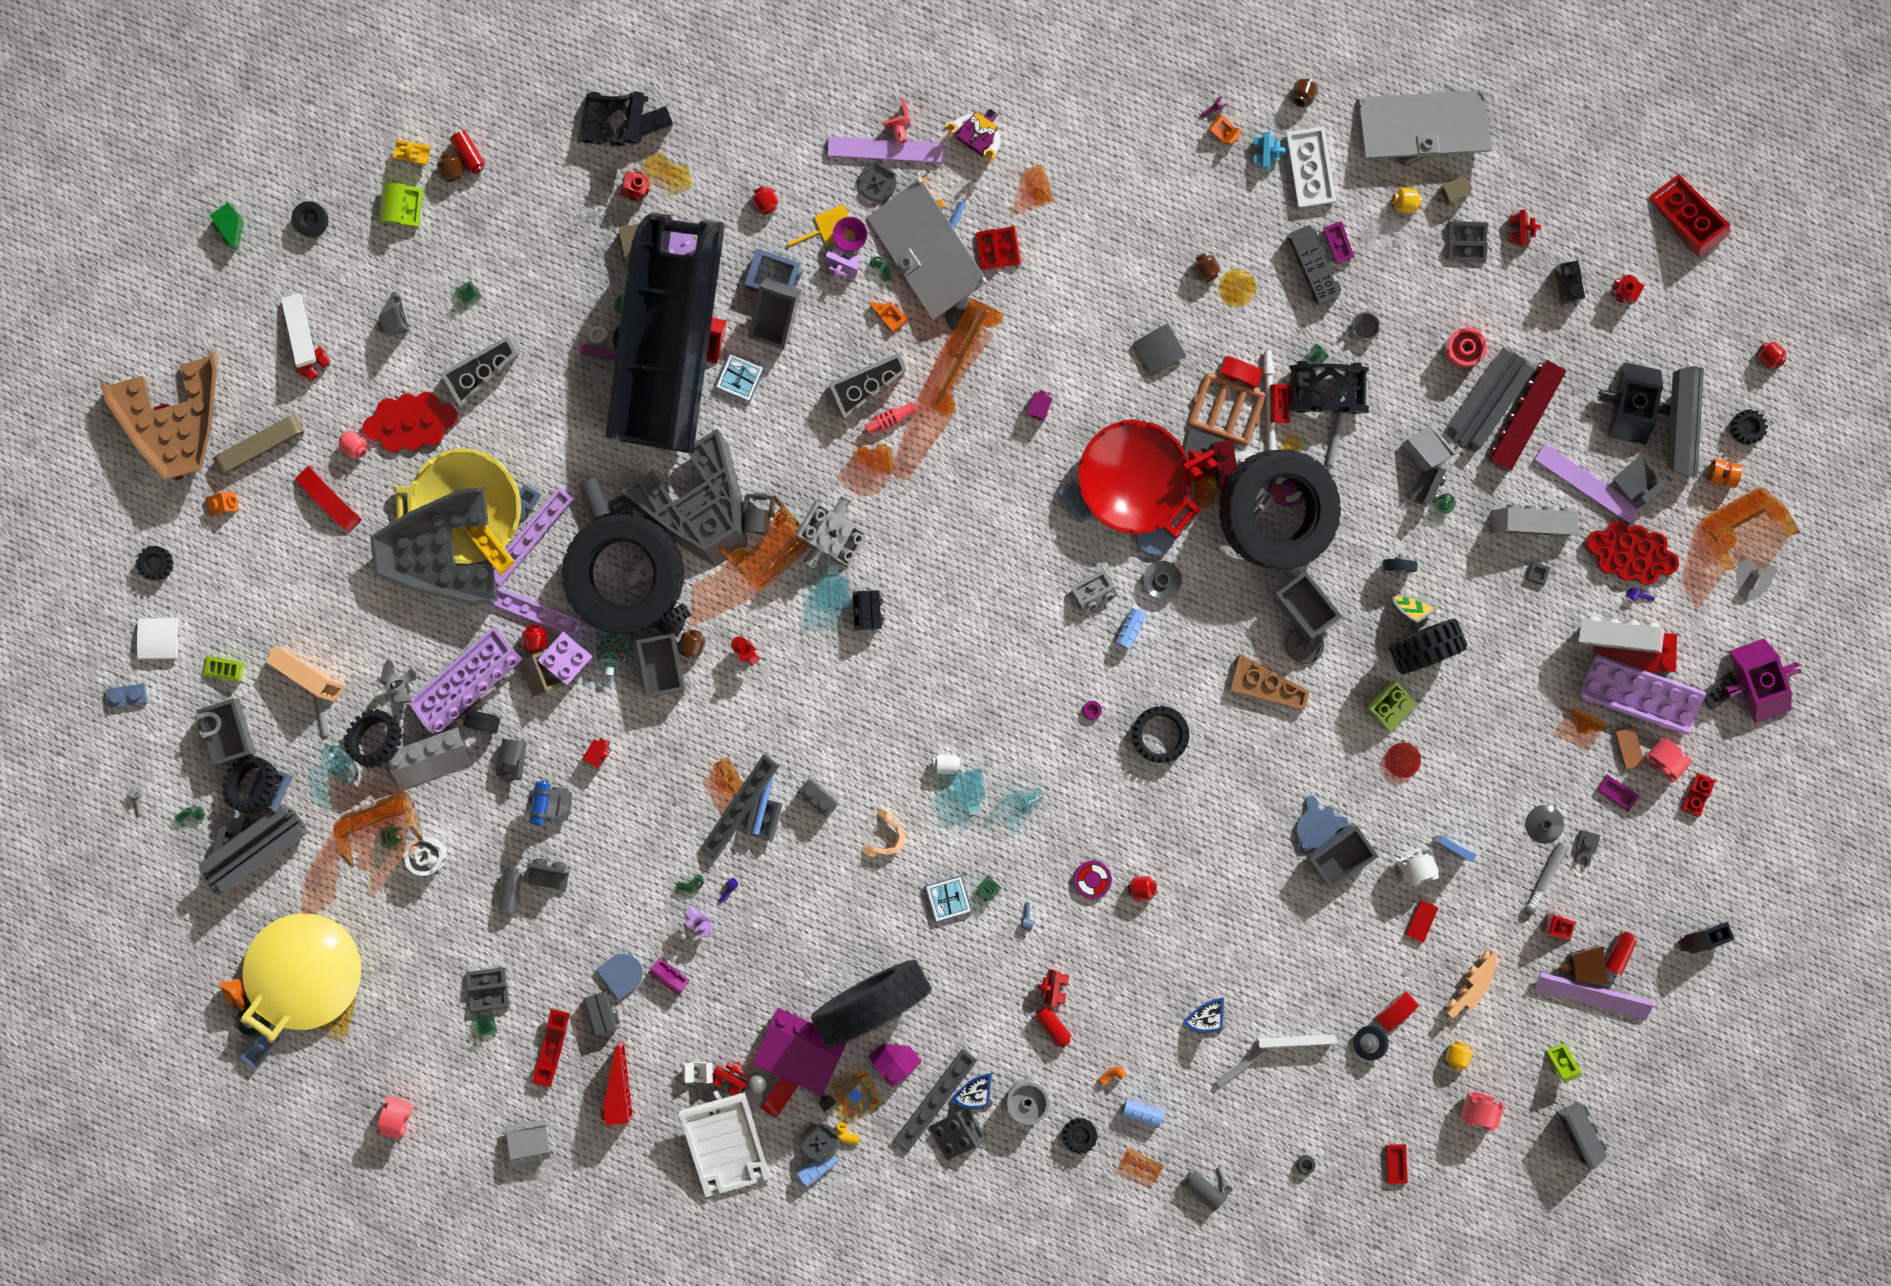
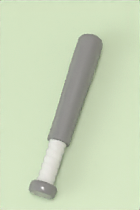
M1558 842L1530 903L1525 905V909L1528 911L1536 912V906L1541 895L1546 891L1569 849L1566 843Z

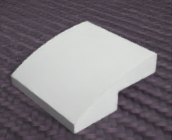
M177 618L138 619V660L177 659Z

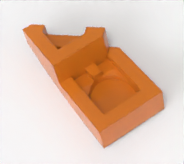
M869 303L893 333L908 322L900 310L891 303Z

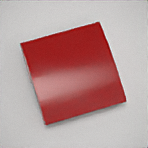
M1015 226L976 232L982 270L1022 264Z

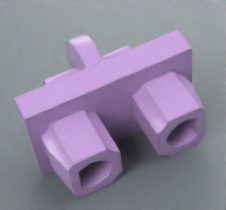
M834 247L831 252L828 251L824 265L829 267L828 271L834 273L833 279L837 280L839 276L843 278L849 276L855 279L858 274L860 258L856 255H850L849 259L846 260L842 258L844 251L838 247Z
M693 906L683 913L688 919L685 923L686 926L695 931L700 937H708L712 933V920L709 916L698 909L696 910Z

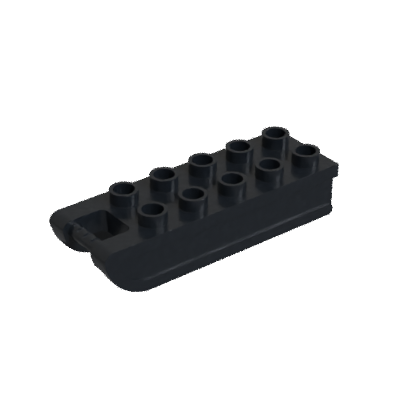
M651 212L638 225L630 249L605 433L606 438L685 453L694 452L725 227L723 222L706 219L699 221V223L672 220L670 214ZM671 232L697 235L695 253L691 256L670 253L669 242Z

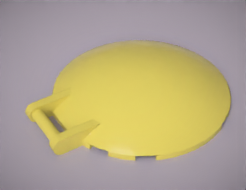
M466 448L452 449L439 453L419 469L411 486L394 487V493H396V516L398 519L404 515V493H407L408 512L456 490L484 486L489 523L486 526L504 548L511 541L518 528L521 515V500L517 485L503 464L484 452ZM462 527L452 528L456 563L471 564L487 560Z
M301 913L288 915L267 925L254 938L244 959L243 984L246 995L252 1005L240 1021L244 1024H249L267 1037L270 1043H273L284 1028L309 1030L323 1026L339 1017L353 1001L361 978L360 955L350 935L334 921L315 914ZM255 1012L276 1026V1028L272 1032L255 1020L252 1015Z

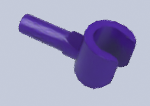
M1633 588L1629 589L1626 595L1634 601L1638 597L1651 601L1655 599L1654 596L1644 594L1639 589Z
M734 877L725 883L728 889L718 900L720 903H723L726 897L738 887V882Z

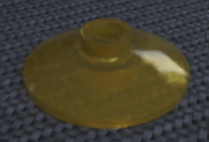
M1244 269L1227 271L1219 282V293L1222 299L1232 306L1248 304L1255 297L1257 291L1255 278ZM1240 283L1242 289H1236L1235 284Z

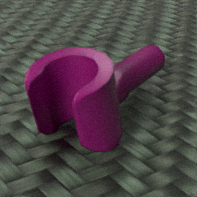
M1223 96L1218 97L1215 100L1214 105H1212L1210 108L1202 112V117H1205L1206 115H1208L1212 111H1215L1216 109L1222 110L1227 103H1225L1224 105H1219L1218 101H1220L1223 98Z

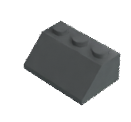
M1576 1102L1557 1111L1581 1163L1588 1169L1593 1170L1607 1158L1605 1153L1607 1148L1604 1142L1599 1140L1596 1135L1598 1129L1593 1122H1590L1588 1118L1590 1113L1587 1107Z

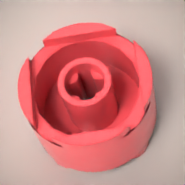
M1470 327L1457 330L1447 339L1444 346L1446 360L1454 367L1460 369H1467L1476 365L1484 358L1487 351V343L1482 333ZM1467 345L1466 349H1468V351L1465 352L1462 346Z
M1663 737L1645 757L1656 772L1659 773L1661 770L1665 774L1664 776L1672 783L1692 764L1691 758L1687 754L1683 756L1682 749L1667 738L1663 739Z
M1468 1091L1461 1116L1465 1119L1464 1122L1469 1125L1476 1126V1124H1479L1484 1129L1494 1132L1495 1128L1499 1126L1505 1104L1499 1101V1104L1494 1102V1097L1478 1092H1473L1472 1095Z
M387 1096L375 1134L397 1140L399 1138L403 1139L408 1124L404 1120L409 1119L413 1105L409 1104V1101Z

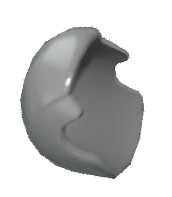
M1370 311L1358 313L1351 323L1354 335L1362 341L1375 339L1381 331V322L1378 316Z

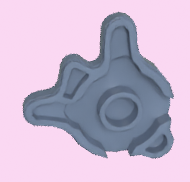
M1308 796L1306 798V810L1296 825L1299 850L1307 852L1310 849L1317 848L1333 837L1337 830L1348 825L1347 818L1335 816L1330 806L1320 810L1317 798L1315 796Z

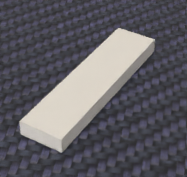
M298 293L282 298L297 367L316 362L302 296Z
M1335 1035L1257 1039V1046L1259 1048L1332 1045L1337 1043Z

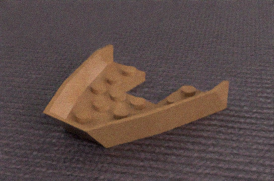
M212 350L208 351L209 357L179 365L188 401L153 411L146 381L143 376L113 385H108L105 382L100 383L106 404L133 445L164 480L202 469L215 405L218 356Z

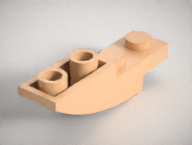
M1492 950L1484 952L1480 956V962L1477 966L1473 965L1467 970L1465 979L1470 984L1464 985L1458 992L1460 995L1455 1000L1451 999L1445 1007L1447 1009L1444 1012L1449 1017L1454 1018L1465 1006L1472 1010L1477 1005L1493 977L1497 953Z

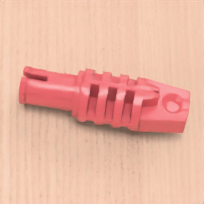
M912 401L898 409L891 408L872 418L873 421L866 424L865 428L868 434L877 430L879 433L899 424L902 421L901 419L917 413Z

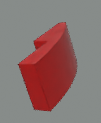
M1224 356L1219 370V374L1234 382L1239 380L1253 389L1258 387L1263 370L1247 362L1230 356Z
M1696 773L1680 810L1697 818L1700 817L1706 800L1710 798L1716 780Z
M1406 991L1394 999L1390 1006L1378 1013L1376 1019L1389 1032L1410 1016L1419 1007V1004Z

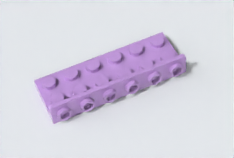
M494 626L414 696L413 701L409 704L425 728L434 735H437L515 667L522 658L513 650L498 628Z
M1599 654L1595 655L1579 689L1580 697L1588 703H1598L1605 709H1615L1623 715L1635 716L1642 722H1652L1660 728L1672 729L1680 735H1690V726L1706 697L1704 691Z

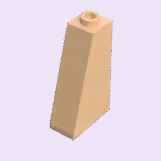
M275 645L265 661L314 695L335 702L344 688V685L279 646Z

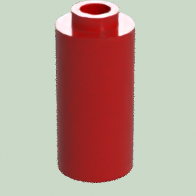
M461 130L449 138L469 173L477 174L484 169L485 162L466 130Z
M1624 931L1623 934L1619 933L1605 963L1607 970L1622 976L1637 943V940L1634 939L1635 935Z
M1046 1005L1033 1016L1056 1047L1061 1046L1064 1048L1071 1042L1070 1038L1072 1035L1049 1005Z

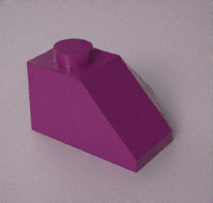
M882 1044L868 1055L878 1072L891 1088L907 1077L922 1062L910 1046Z

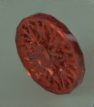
M1397 743L1392 745L1387 751L1385 765L1392 775L1399 778H1408L1419 770L1421 755L1413 745Z

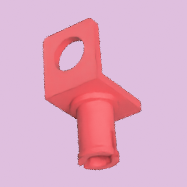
M901 98L905 116L883 121L886 130L893 129L896 144H902L901 139L903 143L908 141L904 126L911 125L904 98Z

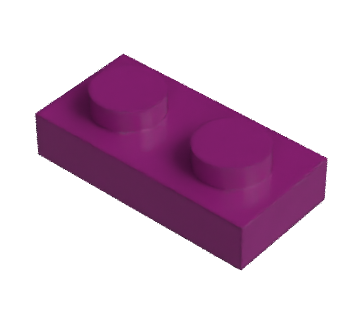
M1342 221L1323 228L1335 264L1355 257Z

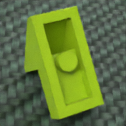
M1564 1043L1547 1050L1557 1077L1560 1076L1564 1083L1582 1076L1581 1070Z

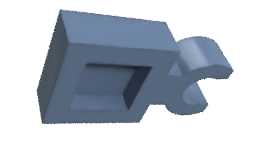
M523 484L519 491L521 520L526 518L527 508L533 510L542 493L528 484Z

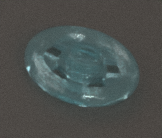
M327 745L323 748L322 759L328 770L337 779L345 783L356 782L359 774L352 758L335 745Z

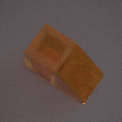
M887 444L877 445L876 449L871 450L868 447L857 448V452H853L855 459L876 474L895 471L892 448L887 447Z

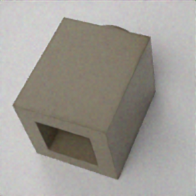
M1462 176L1443 184L1440 190L1446 204L1450 205L1468 197L1471 194L1472 186L1469 180Z

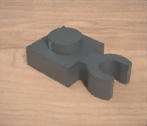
M1580 830L1576 848L1580 849L1581 852L1577 854L1575 862L1579 863L1581 857H1585V865H1590V852L1596 854L1601 835Z

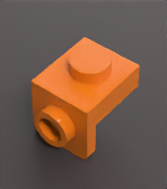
M1221 114L1216 117L1208 128L1222 144L1226 145L1234 144L1242 132L1240 128L1234 127Z
M221 492L205 498L209 516L239 510L235 492Z

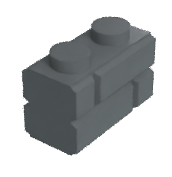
M811 777L797 791L825 817L839 804L832 795Z
M608 990L584 998L594 1035L612 1031L619 1027L618 1024L621 1023L618 1012L614 1013L612 1005H615V1000L612 993L609 994Z

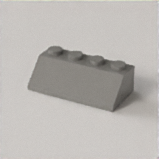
M461 727L399 748L397 753H392L394 756L392 759L387 758L390 772L401 790L474 764Z

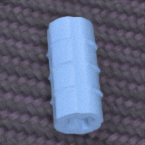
M1132 608L1115 643L1130 650L1147 615Z
M1128 1099L1122 1116L1131 1120L1133 1119L1158 1128L1164 1115L1162 1110Z
M835 1157L823 1163L811 1161L797 1175L808 1187L837 1164L838 1161Z

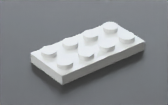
M1325 127L1287 132L1286 139L1297 207L1304 208L1335 203L1336 195Z

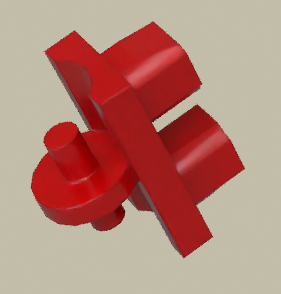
M1520 210V213L1509 216L1510 226H1520V232L1510 233V243L1529 247L1528 231H1530V238H1535L1536 231L1541 230V225L1536 224L1535 218H1530V225H1528V213L1526 210Z
M319 346L314 351L316 362L325 368L330 364L331 360L325 354L326 351ZM316 362L299 367L296 370L300 376H304L311 381L318 376V373L312 368Z
M1193 449L1189 450V457L1185 459V464H1183L1184 472H1182L1184 478L1190 477L1194 482H1197L1203 477L1201 470L1204 468L1209 474L1216 472L1218 464L1215 460L1216 453L1214 450L1211 449L1204 454L1202 451L1196 453Z
M742 636L733 638L731 648L742 663L746 660L753 666L760 660L755 652L757 649L749 639L746 640Z
M1049 969L1048 977H1043L1042 984H1036V988L1041 989L1040 996L1045 997L1044 1004L1054 1007L1057 1004H1065L1066 994L1059 992V986H1067L1069 976L1057 970Z
M738 1061L735 1066L729 1062L726 1064L725 1067L731 1070V1072L718 1065L713 1072L715 1074L712 1084L721 1087L725 1079L732 1082L728 1089V1092L732 1095H737L742 1088L744 1089L748 1081L735 1075L736 1073L742 1076L744 1073L743 1070L738 1068L740 1065Z

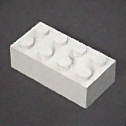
M1587 616V619H1581L1579 642L1583 645L1662 653L1664 630L1658 623L1646 622V625H1640L1638 621L1626 620V623H1620L1619 619L1607 618L1606 621H1601L1599 617Z

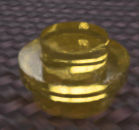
M1289 435L1283 442L1285 450L1300 451L1303 446L1301 438L1297 435Z

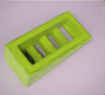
M206 656L203 675L242 681L245 662ZM211 661H215L213 673L209 672ZM219 662L222 663L220 674L217 673ZM227 663L229 664L227 675H224L225 665ZM236 665L234 676H231L232 666Z

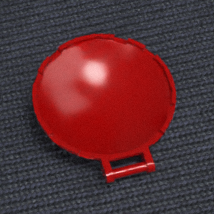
M1123 420L1103 428L1086 445L1078 468L1079 489L1087 508L1107 527L1127 534H1144L1162 528L1171 537L1178 539L1183 528L1194 515H1198L1201 511L1188 498L1191 478L1187 477L1185 479L1182 475V472H1184L1183 464H1185V459L1187 458L1186 452L1179 441L1161 426L1152 422ZM1183 508L1189 509L1178 524L1173 527L1171 523Z

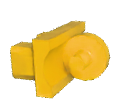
M396 139L393 159L428 165L431 146Z

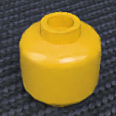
M1401 187L1392 195L1391 202L1394 204L1397 212L1413 214L1420 208L1422 198L1417 190Z
M1456 1041L1449 1045L1445 1060L1450 1063V1068L1460 1071L1461 1068L1469 1067L1473 1051L1469 1045Z

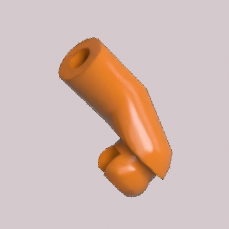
M1116 1066L1108 1069L1099 1080L1106 1086L1115 1076L1120 1080L1126 1076V1071L1123 1070V1067Z

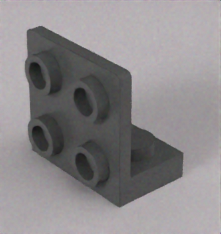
M1641 457L1636 458L1613 478L1614 483L1636 509L1647 504L1673 481L1668 475L1663 478L1657 477Z
M541 858L527 862V867H531L528 884L566 891L571 869L566 867V863L552 862V864H548V860Z
M963 1107L953 1115L929 1126L931 1133L947 1160L977 1147L986 1139L971 1110Z

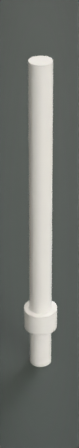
M1264 351V366L1262 368L1263 375H1265L1268 450H1276L1275 423H1270V385L1273 384L1272 374H1274V366H1272L1271 351Z

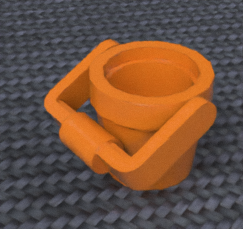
M243 977L219 983L228 1005L242 1012L247 1007L243 998L247 997Z

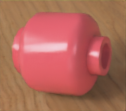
M346 431L340 436L339 449L349 459L362 458L366 454L368 443L358 432Z

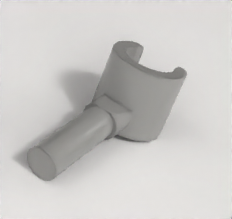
M137 787L138 794L134 796L133 789H129V796L134 798L137 815L142 814L140 798L143 792Z
M1218 1167L1217 1170L1222 1183V1193L1226 1195L1224 1192L1225 1187H1230L1233 1193V1187L1231 1183L1227 1182L1222 1167Z

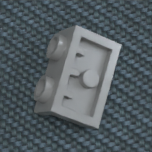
M1105 569L1071 587L1084 613L1095 610L1097 606L1104 602H1110L1117 596L1116 589Z

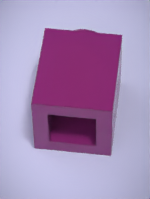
M1041 390L1034 392L1027 416L1045 421L1053 399L1049 397L1050 394Z

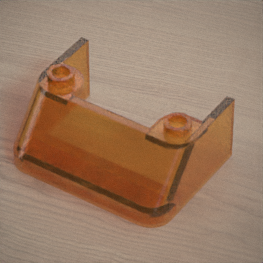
M1756 488L1701 519L1700 528L1724 571L1736 568L1727 551L1737 542L1733 529L1766 512L1772 521H1779L1787 536L1800 533L1786 506L1766 488Z
M775 495L772 499L781 509L773 516V523L776 528L749 552L745 548L739 547L728 554L720 544L717 546L756 590H761L768 586L811 546L796 536L801 524Z
M402 791L347 812L338 819L333 828L338 852L351 868L355 866L347 836L367 826L393 816L405 814L409 829L419 841L423 840L415 804L411 795L408 792Z

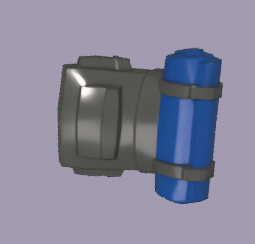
M546 781L535 782V788L530 790L527 809L531 810L529 811V822L534 825L544 824L545 819L557 823L567 821L572 807V792L561 787H552L550 789L551 784Z

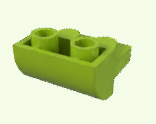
M399 183L382 184L378 222L418 228L423 189Z
M1392 680L1366 709L1391 732L1417 704L1397 681Z

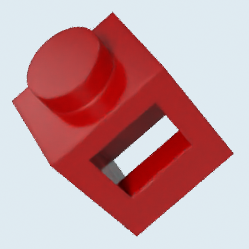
M603 738L599 740L593 739L582 759L600 769L602 767L600 761L604 762L610 753L607 751L610 743Z

